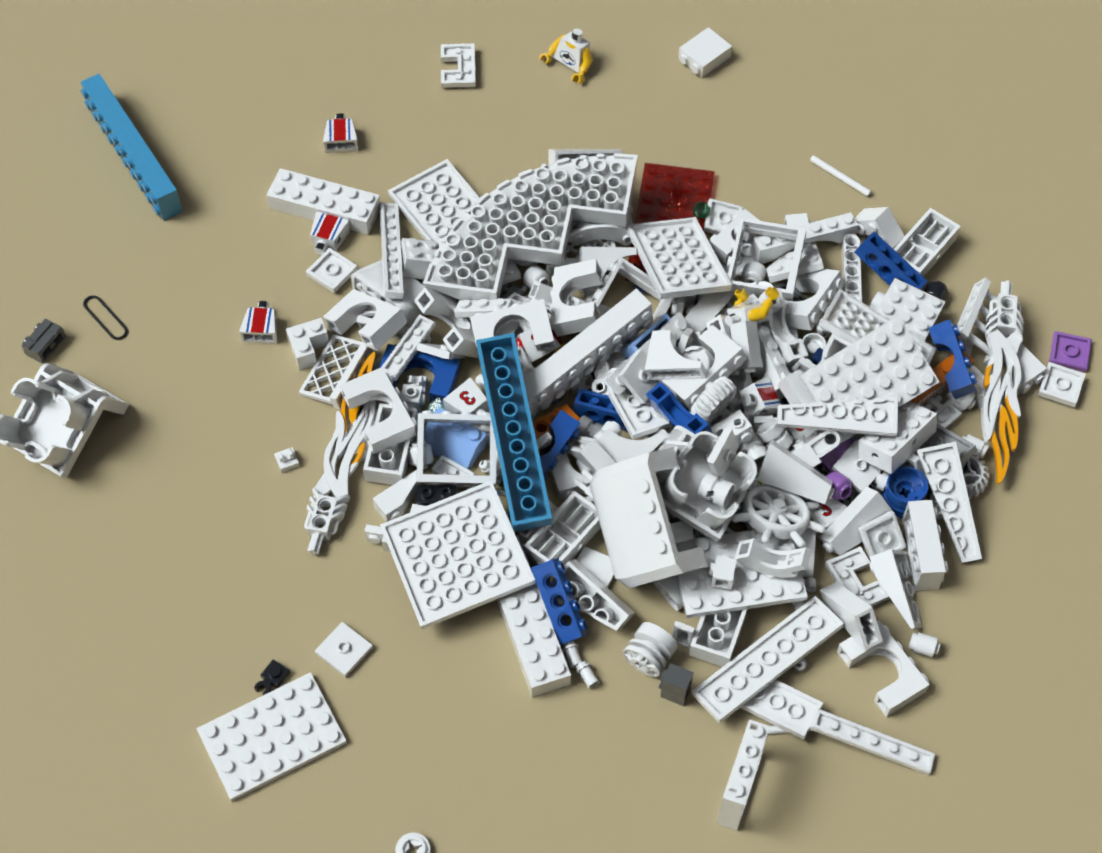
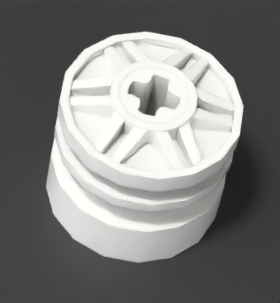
M644 622L636 631L635 639L630 640L628 646L623 650V655L629 664L638 671L651 677H657L662 672V669L665 668L666 660L671 659L677 650L678 644L663 628L653 623Z

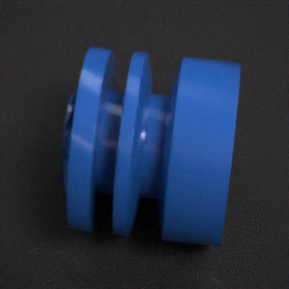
M899 467L892 474H889L882 495L883 499L898 518H903L908 501H922L925 499L929 488L928 480L922 472L915 468Z

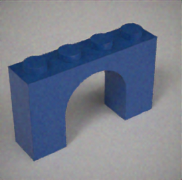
M387 344L379 368L382 367L397 344ZM417 351L401 375L415 367L431 371L435 377L429 392L430 403L444 406L443 399L454 391L461 370L460 359H445ZM401 375L396 381L393 380L392 385L394 388L397 387Z

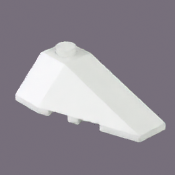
M891 549L870 556L871 571L875 574L910 628H922L918 605L913 600L915 587L909 581V577H912V571L906 551Z

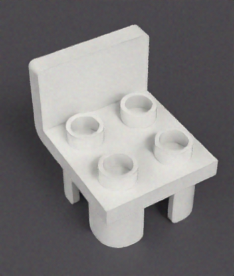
M45 363L40 367L34 379L23 378L13 386L11 395L23 400L14 417L0 414V443L16 449L24 454L26 459L39 463L60 477L67 478L103 410L124 415L129 403L72 370Z
M677 425L664 439L658 449L674 447L679 467L675 466L672 470L656 474L666 511L717 542L722 537L757 475L756 463L749 455L739 452L732 459L720 480L725 479L735 484V489L729 503L723 508L714 504L713 499L707 501L697 494L704 476L708 472L712 473L707 459L719 437L707 431L694 434L686 428Z

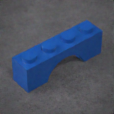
M949 319L929 327L933 343L938 351H947L954 354L953 367L945 375L952 396L957 399L977 391L975 384L978 382L975 374L970 372L969 368L972 365L969 357L964 355L966 347L963 341H960L958 338L961 333L957 324L953 325Z
M661 382L646 393L652 408L674 427L677 425L682 426L694 434L702 431L713 433L710 425L697 413L695 415L690 414L677 400L673 392Z
M560 410L549 427V432L554 440V446L547 454L540 456L545 481L548 477L546 475L550 469L553 471L559 462L557 458L560 454L564 455L570 447L568 443L571 439L575 440L581 431L579 430L580 422Z

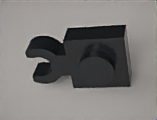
M273 659L260 674L263 681L255 684V691L258 692L260 688H266L263 692V695L271 692L272 686L279 688L290 674V670Z

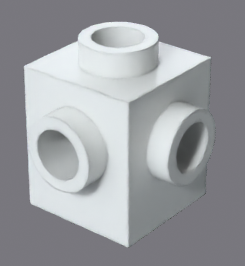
M403 384L402 391H399L401 402H406L409 408H416L418 413H421L422 405H425L426 394H423L422 386Z

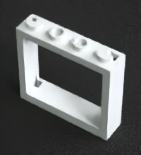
M740 218L739 225H736L734 235H737L736 240H732L730 251H733L732 257H728L727 261L729 272L726 275L732 284L730 292H735L737 289L742 292L744 288L748 295L754 294L760 297L769 287L734 281L744 233L748 232L796 240L786 289L780 288L784 299L793 301L806 238V228Z
M622 257L616 263L612 262L608 268L610 271L609 275L604 276L601 289L598 288L592 297L595 299L596 306L599 307L616 274L619 273L660 301L653 314V320L665 314L673 301V298L660 299L649 276Z
M433 411L418 413L416 486L457 485V487L473 488L491 480L495 487L496 442L489 412H483L480 415H473L472 412L453 414L450 411H443L441 414H434ZM424 422L490 424V476L423 474Z
M749 719L723 795L717 824L736 831L738 830L764 751L770 726Z

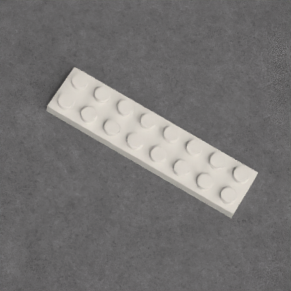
M814 596L692 690V695L720 724L843 628L844 623Z

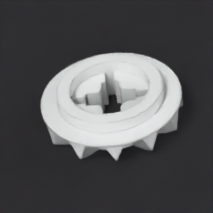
M408 833L399 839L395 849L396 853H407L410 851L409 843H411L414 848H419L416 851L417 853H430V844L423 835Z

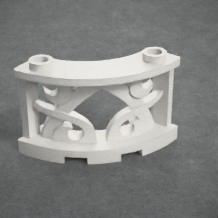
M630 206L627 225L633 224L631 217L633 212L632 206ZM575 220L571 224L568 238L575 246L600 239L616 241L624 246L632 243L628 235L627 226ZM578 225V226H577V230H574V231H573L572 228H573L574 226Z

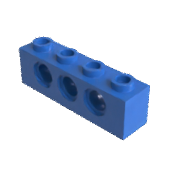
M874 231L854 251L888 285L892 284L894 278L917 289H921L928 282Z
M579 388L574 402V412L579 418L585 415L591 418L593 422L600 424L614 421L620 425L621 429L627 430L608 395Z
M555 558L532 567V573L559 644L561 645L587 635V624L580 616V605L576 599L574 600L572 595L573 587L571 582L566 579L564 574L566 570L563 562L559 561V558ZM552 576L557 579L556 586H553L550 582ZM559 595L564 598L563 606L558 603ZM566 614L572 618L571 625L565 622Z

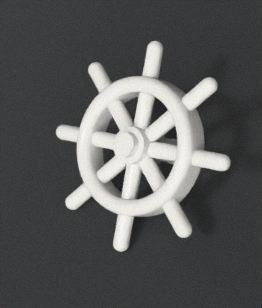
M756 479L751 484L752 489L748 491L741 501L743 503L742 513L732 517L733 522L747 521L751 527L762 533L761 541L763 543H768L770 537L793 539L797 546L802 548L805 546V541L800 535L806 531V528L819 533H824L826 530L824 525L810 520V510L819 507L817 501L805 502L797 494L771 485H760Z

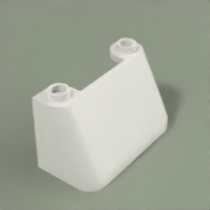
M382 259L357 270L351 275L353 289L360 292L363 291L372 297L375 296L384 302L387 301L396 307H401L405 312L407 320L404 327L410 328L419 314L422 316L426 315L422 313L414 302L425 286L414 278L403 277V299L384 297Z

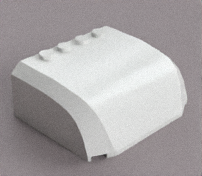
M674 447L651 451L595 471L591 481L590 490L615 579L627 588L707 567L702 547L682 552L677 551L656 474L672 470L675 466L679 467Z

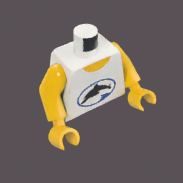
M573 29L567 35H562L556 39L548 49L549 52L541 54L539 59L543 60L546 56L547 61L544 64H549L554 54L556 60L577 72L572 76V81L576 82L578 80V84H582L585 82L584 73H587L593 59L590 52V43L582 38V30Z
M768 287L765 290L768 299L745 302L749 298L748 293L744 288L742 292L737 289L734 294L738 300L735 301L733 307L728 308L725 322L730 326V324L743 321H756L758 324L773 319L772 301L779 297L778 290L775 287Z

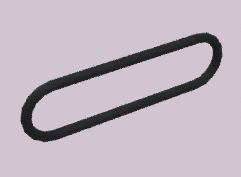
M88 296L84 300V308L111 338L120 340L127 335L126 326L98 296ZM96 298L124 328V334L120 337L113 336L86 306L87 300Z

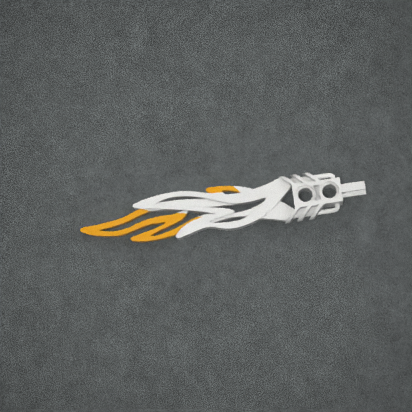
M1008 280L1001 282L1000 293L995 300L990 301L989 314L986 317V322H989L985 330L988 329L985 333V338L991 358L988 361L983 379V388H987L981 407V427L985 443H988L990 440L993 447L997 485L1004 479L1009 463V448L1006 440L1005 425L1011 451H1014L1018 442V419L1021 416L1017 399V388L1021 380V367L1017 352L1020 343L1023 342L1024 320L1021 315V305L1017 303L1018 296L1012 295V283ZM1004 356L1007 372L1004 375L1001 382L1002 364ZM1003 393H1004V401H1005V405H1006V407H1007V410H1006V408L1000 403V401H1001V399H1002V396H1003ZM997 411L999 414V438L1004 455L1003 467L1001 452L994 429ZM1008 413H1009V415H1010V419H1011V422H1012V427H1011V423H1010V420H1009Z
M375 352L368 356L361 367L358 377L364 375L366 370L367 373L373 371L376 359ZM344 398L340 412H336L335 434L327 445L324 454V473L315 488L312 489L313 498L311 496L309 498L311 505H307L306 508L308 515L304 528L308 530L311 538L307 552L312 555L319 554L322 541H329L330 536L337 532L339 523L344 519L345 511L348 507L347 503L351 496L349 495V477L357 468L365 451L364 442L366 438L364 429L372 426L374 423L377 400L366 402L358 419L357 416L361 405L349 409V419L353 427L348 435L346 401ZM344 455L339 470L338 479H336V463L337 460H340ZM327 507L330 508V509L327 510V511H324V510H323L324 508H327ZM319 525H325L322 528H317Z

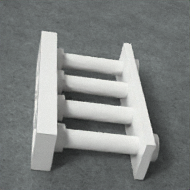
M986 277L974 284L957 324L961 333L958 336L960 341L968 339L987 353L983 361L984 364H988L991 358L989 347L985 342L972 334L971 329L975 326L984 334L988 331V329L985 330L986 325L979 321L977 317L978 312L986 317L989 314V309L983 306L984 298L989 302L997 298L989 292L988 288L991 281Z

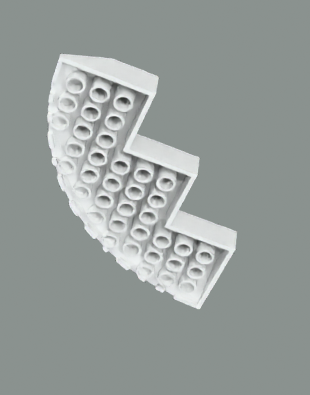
M614 153L613 156L597 154V156L590 157L582 155L576 159H569L568 157L556 160V163L542 164L540 168L535 170L523 171L518 174V177L500 183L496 186L495 190L480 197L477 203L472 208H468L461 219L458 218L451 226L450 232L447 236H444L438 250L436 249L431 264L429 263L423 286L459 300L499 299L508 259L563 266L572 220L627 226L638 155Z

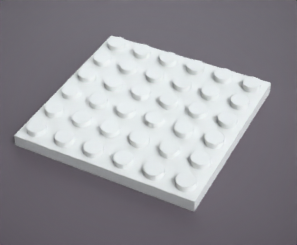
M491 480L380 524L421 629L536 583Z

